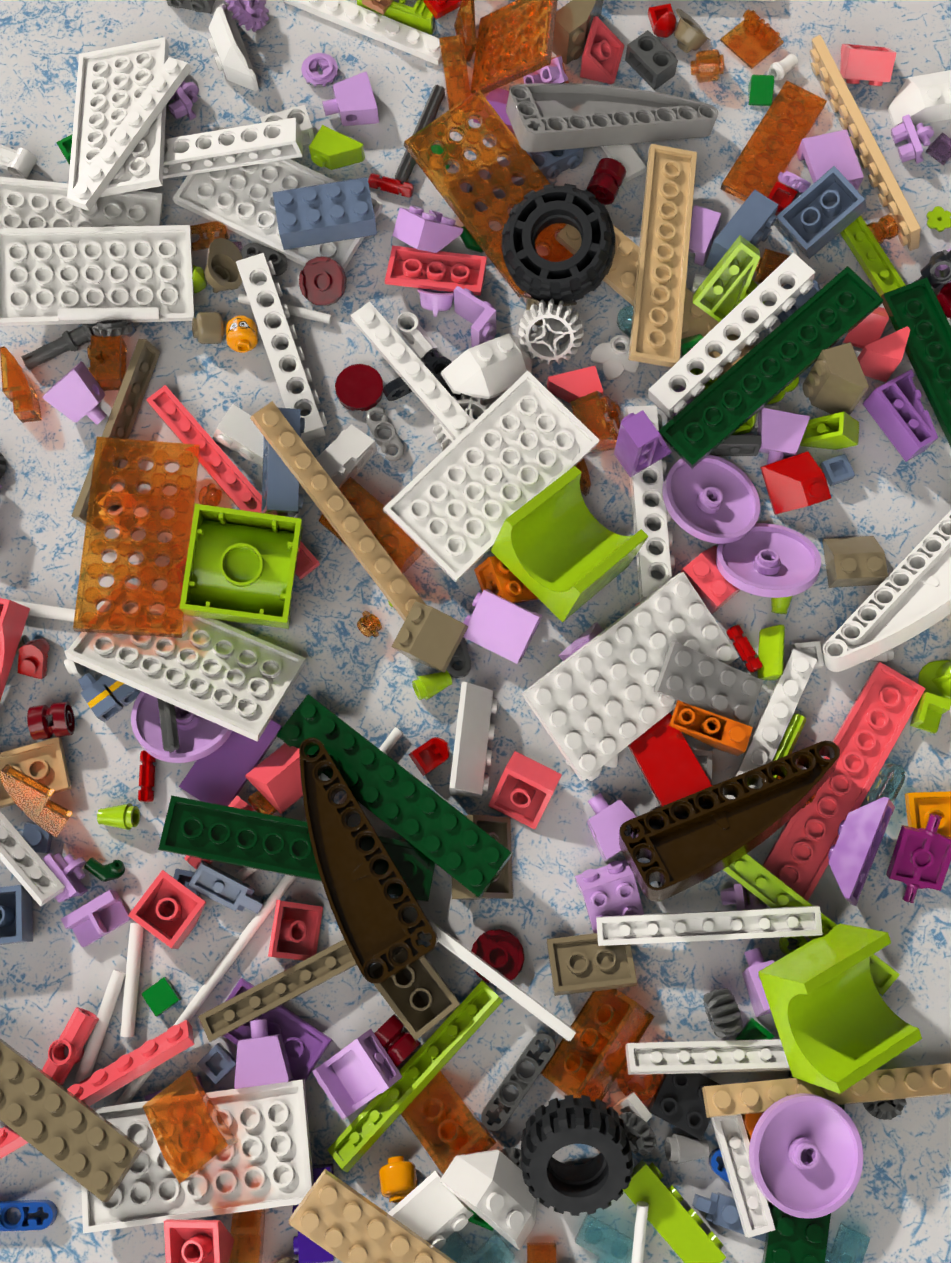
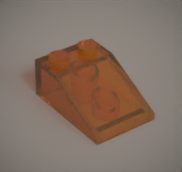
M188 1070L143 1105L163 1157L179 1183L191 1180L237 1143L235 1137L191 1070Z
M441 1071L401 1113L442 1174L445 1173L456 1155L488 1151L497 1143Z

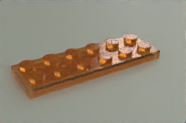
M786 81L724 179L720 189L743 201H746L754 189L768 197L775 183L779 182V173L786 171L797 153L801 140L806 138L824 109L827 100Z

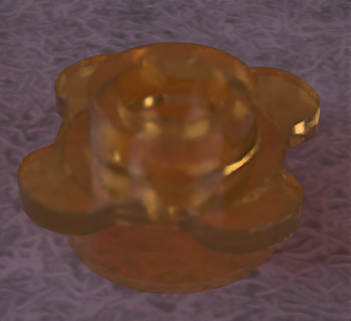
M213 483L204 486L199 493V503L202 505L218 506L221 502L222 491L216 489Z
M364 611L362 613L363 617L357 622L358 629L366 637H378V631L382 629L380 620L374 614Z

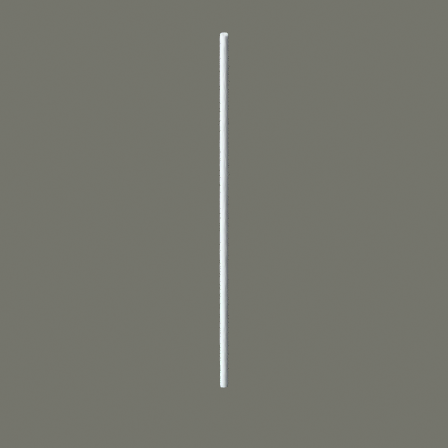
M395 727L379 749L388 755L403 732ZM347 793L343 796V798L340 800L338 804L344 803L346 801ZM285 875L258 914L256 913L174 1025H178L186 1019L188 1022L191 1021L276 906L277 900H280L296 879L295 876ZM154 1069L132 1081L114 1105L130 1103Z

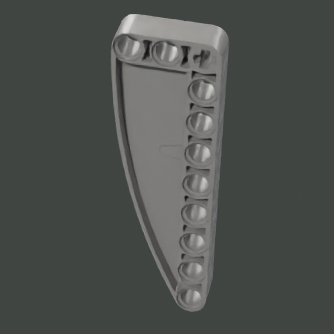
M579 83L513 85L510 88L506 105V113L519 145L527 152L707 137L711 134L718 116V110L714 106L695 100L640 89Z

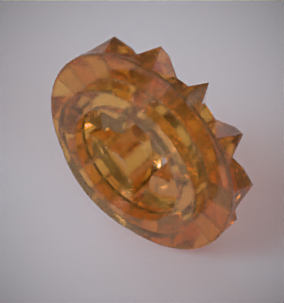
M626 1058L619 1064L616 1074L618 1086L623 1094L628 1096L635 1093L641 1101L648 1100L657 1093L662 1079L661 1074H647L643 1077L645 1088L637 1081L628 1083L634 1075H628Z

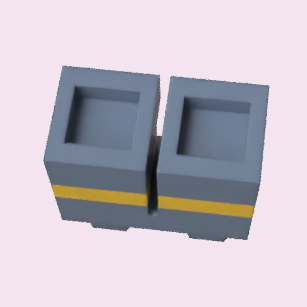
M88 673L78 679L83 690L81 695L95 716L104 723L123 709L121 704L124 706L129 705L141 692L106 675L96 680L91 673Z

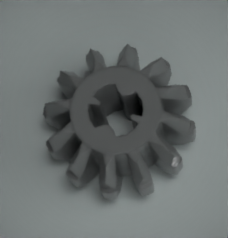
M728 988L715 989L704 995L703 1004L711 1028L717 1037H731L742 1031L743 1021L735 997Z

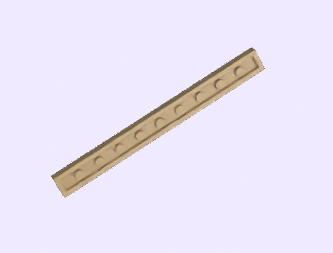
M270 402L253 414L250 419L405 621L415 601L425 604V602L274 402Z
M951 1063L875 1070L841 1094L797 1078L704 1086L702 1092L707 1118L763 1113L776 1101L786 1096L800 1093L821 1096L837 1105L951 1094Z

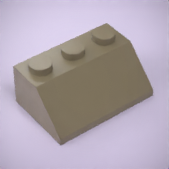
M851 342L822 350L803 383L804 395L807 398L809 397L811 405L829 414L845 411L850 415L869 388Z
M474 814L465 815L511 851V818ZM512 856L481 898H478L452 877V899H513Z
M399 947L394 952V960L399 964L404 963L408 958V952L404 947ZM426 956L387 981L380 984L373 983L415 1041L461 1004ZM376 962L370 967V975L374 979H378L383 975L384 968L381 963Z

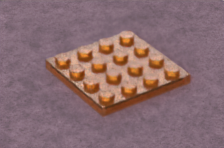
M516 0L480 18L470 93L475 98L551 64L558 0Z

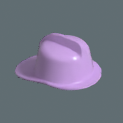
M418 288L421 307L433 311L434 317H437L439 311H447L452 307L454 292Z

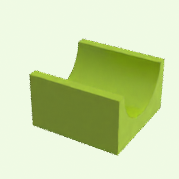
M576 466L572 467L506 518L491 549V552L562 623L623 572L648 538V535L642 529L635 535L623 536L608 530L599 523L583 500L580 490L582 472Z
M195 504L179 609L186 616L289 629L293 584L303 531L302 519Z
M838 924L823 933V935L816 937L758 972L794 1078L841 1094L922 1039L919 1028L902 1020L888 1007L880 996L871 976L870 956L891 944L888 932Z

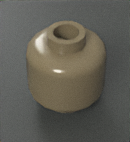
M199 312L196 318H192L193 338H197L201 344H220L223 341V336L226 335V325L228 322L223 320L218 312Z

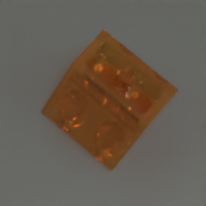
M599 391L571 401L574 416L600 440L590 452L615 450L621 424L619 419L621 410L618 403Z

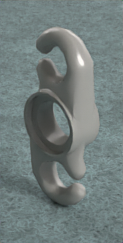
M379 407L371 408L366 414V422L375 442L381 446L383 453H387L390 447H396L398 453L394 456L386 454L385 459L389 461L399 460L403 456L404 447L394 426L388 422L386 415L382 416L381 421H373V414H384L385 411ZM382 429H388L392 435L390 438L383 440L378 437V433Z

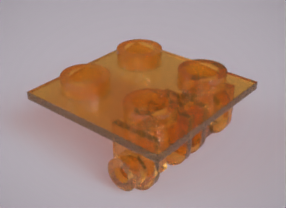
M748 9L743 14L744 20L723 36L720 41L747 66L753 69L780 47L784 41L781 40L780 33L773 30L769 23L765 24V20H760V17L754 10L750 11Z

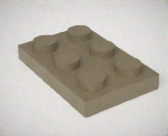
M597 933L547 939L554 996L637 986L630 944L598 946Z

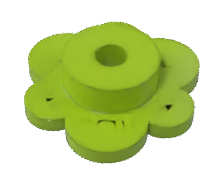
M936 206L927 213V226L930 229L936 228L937 231L942 232L945 228L951 227V212L944 211L942 207Z

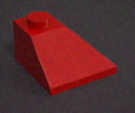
M808 451L760 467L774 514L808 507L831 499L825 474Z

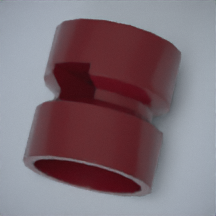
M601 159L586 190L594 194L601 204H612L626 176L625 167L615 159Z
M68 701L53 703L50 708L47 705H39L28 709L27 722L33 740L49 739L52 737V734L56 737L74 734V712Z
M393 1014L374 1034L397 1067L421 1043L418 1039L415 1041L409 1032L405 1033L403 1031L404 1024Z

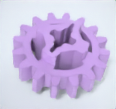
M224 0L229 3L227 10L233 12L232 18L239 21L240 27L244 24L247 31L252 29L253 32H256L267 24L266 22L269 20V17L266 14L269 13V10L265 7L266 0Z

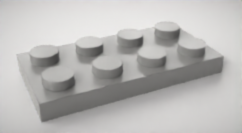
M671 642L654 691L673 700H678L749 725L763 680L678 642Z

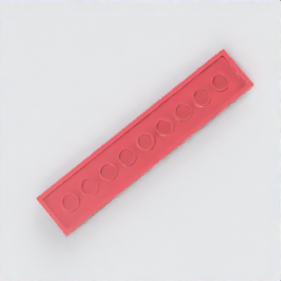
M878 662L832 741L840 749V756L834 772L813 797L787 821L763 863L766 869L807 901L829 864L828 853L833 844L836 845L839 837L838 829L840 823L846 820L849 812L860 808L926 689L881 662Z

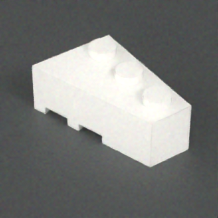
M232 404L216 428L213 440L240 454L247 460L260 465L263 469V434L250 419L251 415Z
M351 424L316 459L343 493L377 451L376 442Z

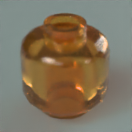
M717 49L699 51L696 53L695 60L691 61V75H696L699 83L718 81L721 74H724V55H720Z

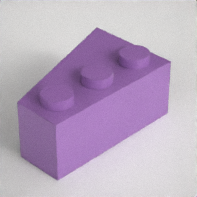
M912 369L876 388L863 402L864 407L906 462L923 453L938 439L929 412L924 410L920 398L922 394L920 389L916 390L913 382L914 373Z

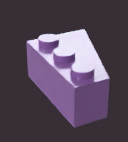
M643 410L637 414L630 413L622 419L614 455L630 478L672 453Z

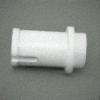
M790 53L781 61L772 63L769 68V75H773L774 80H782L786 73L798 66L797 57Z

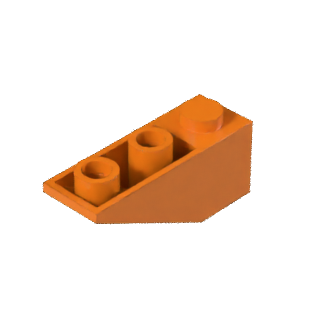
M678 700L669 726L713 748L735 756H740L746 752L753 727Z

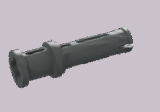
M82 324V326L70 332L64 331L62 337L21 356V358L24 360L23 362L27 369L31 370L69 350L75 352L79 346L97 340L89 325Z

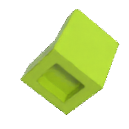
M925 692L914 709L910 726L933 734L936 733L942 714L950 710L951 700Z

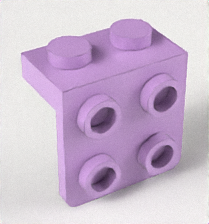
M456 286L454 289L455 312L473 324L471 326L472 347L494 339L496 335V310L493 305L476 298L469 289H462Z
M626 860L613 861L607 866L598 869H588L582 874L575 876L577 886L584 898L594 933H597L596 917L644 914L635 876Z

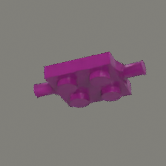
M930 814L926 828L917 829L904 825L901 827L886 875L889 879L901 881L907 885L902 897L906 902L914 903L918 889L930 888L939 891L942 889L951 862V837L937 832L942 819L939 815Z

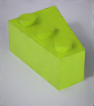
M739 235L695 291L693 303L718 322L723 320L743 301L760 260V250Z

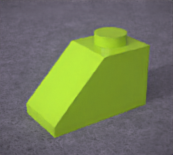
M324 125L321 126L309 145L311 160L317 166L326 167L330 170L360 163L365 159L363 143Z
M845 411L810 419L800 446L832 450L856 446L859 441V422Z

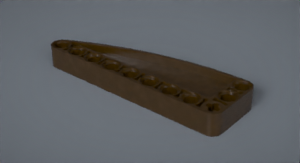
M308 738L301 743L299 756L304 808L316 864L332 912L359 970L368 982L380 984L431 953L437 947L438 937L326 747L320 740ZM313 746H318L320 748L319 754L314 758H309L307 756L308 750ZM327 768L333 769V776L330 780H321L322 771ZM340 791H345L347 793L346 801L336 804L334 802L335 795ZM353 814H359L361 817L360 824L356 827H349V817ZM367 837L374 838V847L369 851L362 850V841ZM382 860L387 861L389 864L388 871L383 875H378L375 871L376 864ZM395 884H400L403 887V894L398 899H392L389 895L390 887ZM408 908H415L417 910L418 917L413 923H406L403 919V914ZM421 933L425 935L431 934L432 939L429 940L431 943L429 947L423 944L418 945V941L421 940L419 937ZM404 947L408 952V958L404 963L399 964L394 960V952L397 948ZM376 962L381 963L384 968L383 975L378 979H374L370 975V967Z
M821 741L624 822L619 830L620 849L647 899L658 902L672 897L713 876L764 842L790 820L831 776L840 756L839 747L834 742ZM821 756H827L830 759H824ZM797 766H804L807 769H801ZM778 775L781 776L783 779H777L773 776ZM755 785L759 787V789H752L749 786ZM725 795H732L735 799H728ZM708 805L711 809H703L700 806ZM684 815L687 818L682 820L676 818L675 816ZM659 825L662 829L655 830L651 826ZM647 858L650 862L644 864L640 863L638 859ZM653 881H658L662 883L663 886L657 888L651 886L650 883Z

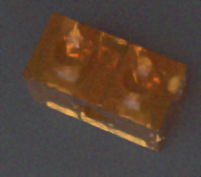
M121 335L112 337L91 336V345L87 347L90 367L87 369L103 391L119 390L126 373L127 345Z

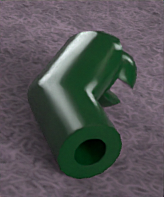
M468 226L461 227L463 228V233L460 237L468 250L482 253L489 249L490 239L487 236L476 238Z
M92 857L84 866V869L103 882L118 879L125 872L124 863L121 860H113V863L103 865Z

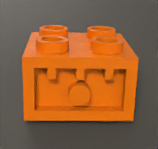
M496 556L488 557L474 569L482 592L485 589H489L492 593L514 604L538 600Z

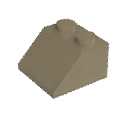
M874 536L825 538L822 540L829 588L879 585L888 577L885 552Z
M415 601L391 647L411 660L445 673L468 626L431 606Z

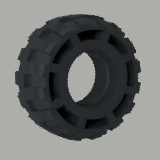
M566 183L564 186L544 185L543 189L536 192L532 190L526 194L524 199L519 204H515L510 211L507 223H504L502 232L503 258L508 272L516 285L522 291L531 295L532 298L539 301L542 299L544 301L553 299L554 304H559L560 301H577L600 286L602 280L610 271L615 254L614 226L604 204H601L595 195L588 190H580L576 185ZM556 223H565L575 227L580 232L582 239L581 246L575 255L560 262H551L538 255L535 241L543 229Z

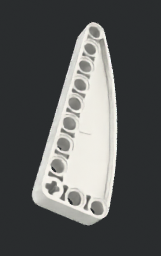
M951 510L826 641L823 646L824 663L828 670L840 672L872 659L915 637L951 614Z

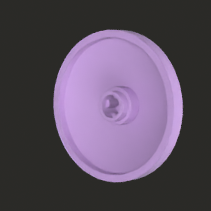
M708 455L693 469L683 459H680L671 467L664 479L662 489L663 500L669 514L683 530L700 540L716 544L738 541L750 532L759 518L760 499L754 484L740 468L721 457Z
M756 523L742 539L732 543L718 544L716 565L721 575L738 589L757 596L781 598L800 594L816 582L820 572L821 557L816 546L799 532L780 525Z
M141 691L132 708L131 725L137 741L148 754L165 762L186 763L204 758L220 748L233 732L230 729L175 706L180 747L178 750L170 753L163 749L157 698Z
M800 1093L786 1096L776 1101L759 1118L750 1140L749 1162L751 1173L758 1189L770 1203L791 1216L819 1218L839 1209L855 1191L863 1168V1147L854 1122L840 1106L821 1096Z

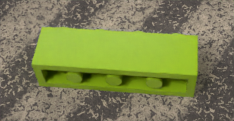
M642 1159L633 1168L629 1186L623 1189L625 1194L636 1207L639 1201L649 1204L647 1220L684 1263H721L726 1258L720 1250L724 1246L712 1231L708 1235L700 1227L703 1220L692 1208L687 1212L680 1204L684 1198L672 1185L667 1189L660 1180L664 1175L653 1162L648 1166Z

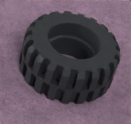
M566 1095L565 1099L558 1101V1098L548 1101L549 1105L546 1107L541 1105L535 1110V1116L531 1115L528 1118L526 1128L523 1129L521 1135V1169L524 1182L529 1187V1192L534 1198H539V1202L545 1207L549 1208L552 1206L555 1212L564 1214V1211L570 1212L571 1216H579L581 1212H587V1215L596 1213L598 1208L604 1210L611 1206L612 1200L617 1201L623 1195V1189L629 1186L631 1181L630 1175L633 1173L629 1133H627V1127L623 1119L619 1118L618 1112L612 1107L606 1108L605 1102L596 1099L594 1102L591 1101L589 1096L581 1095V1098H573V1095ZM571 1144H585L600 1151L599 1155L592 1161L581 1165L564 1164L552 1157L556 1151Z

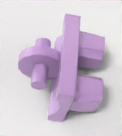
M562 56L526 71L527 75L523 76L524 83L560 84L568 81L562 65Z
M183 81L169 100H175L168 106L176 120L185 115L190 120L196 117L191 108L193 103L198 100L199 88L193 82L186 83Z
M909 114L902 117V124L891 129V135L895 144L906 139L908 141V144L898 147L901 161L906 162L915 159L917 164L923 161L921 143H923L924 147L930 145L929 139L934 135V131L931 126L924 127L923 123L916 125V131Z
M49 853L43 858L45 864L65 886L64 891L55 897L59 903L76 896H82L88 891L80 881L86 876L81 869L86 864L83 857L75 860L71 854L63 857L61 853L55 855Z
M734 884V887L721 890L723 905L736 904L737 910L767 908V904H759L758 897L754 894H749L751 903L749 905L747 889L741 884Z

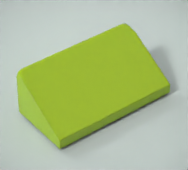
M784 625L763 628L759 632L758 658L763 664V667L757 671L759 679L776 681L783 675Z

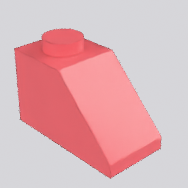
M596 366L548 377L547 390L578 408L583 406L587 408L593 407L602 400L603 388Z

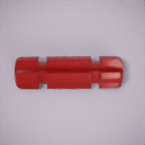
M371 173L368 183L371 188L378 189L380 187L382 191L397 195L402 193L401 196L408 198L413 194L414 186L411 183L404 182L402 184L400 180L385 176L380 178V175Z
M740 625L730 627L726 633L730 640H734L733 645L742 661H746L745 666L750 673H754L761 669L763 664L758 657L755 658L756 652L747 637H743L742 634L744 632Z
M144 750L140 753L142 765L139 767V786L141 790H138V800L140 802H152L154 800L152 787H154L155 766L153 763L156 762V758Z

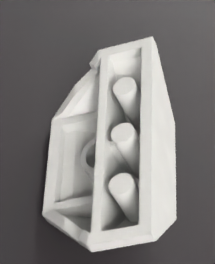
M225 2L217 7L209 26L211 38L208 39V43L212 53L216 52L218 55L214 57L219 71L223 70L226 80L250 90L258 91L259 87L255 72L235 19L232 18V11L227 10L229 3Z
M951 70L908 77L888 108L893 128L902 124V117L908 114L913 125L951 119Z
M507 333L467 349L441 371V376L453 394L460 395L462 393L471 397L491 399L507 391L526 371L531 373L533 359H531L530 352L525 351V345L520 344V339Z
M500 1150L456 1155L439 1182L516 1249L520 1250L535 1225L537 1199L529 1192V1187L524 1182L522 1170Z

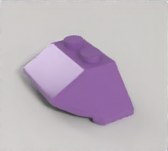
M882 797L849 812L846 820H843L839 825V837L836 845L833 844L828 853V863L842 894L853 906H856L861 891L895 809V806L887 797Z

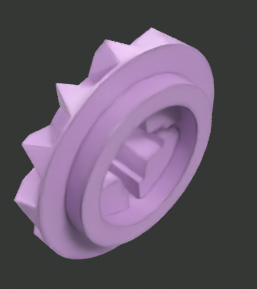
M316 53L308 56L301 67L302 76L306 82L312 83L315 87L320 84L325 87L326 83H333L334 77L338 76V66L335 59L325 53ZM318 65L323 71L322 75L317 72Z
M787 170L785 173L780 172L778 176L780 182L801 193L806 191L811 185L810 182Z

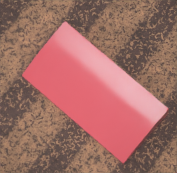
M392 245L385 284L454 292L456 286H459L462 289H469L474 295L481 296L486 274L487 257L443 251L433 253L416 248Z

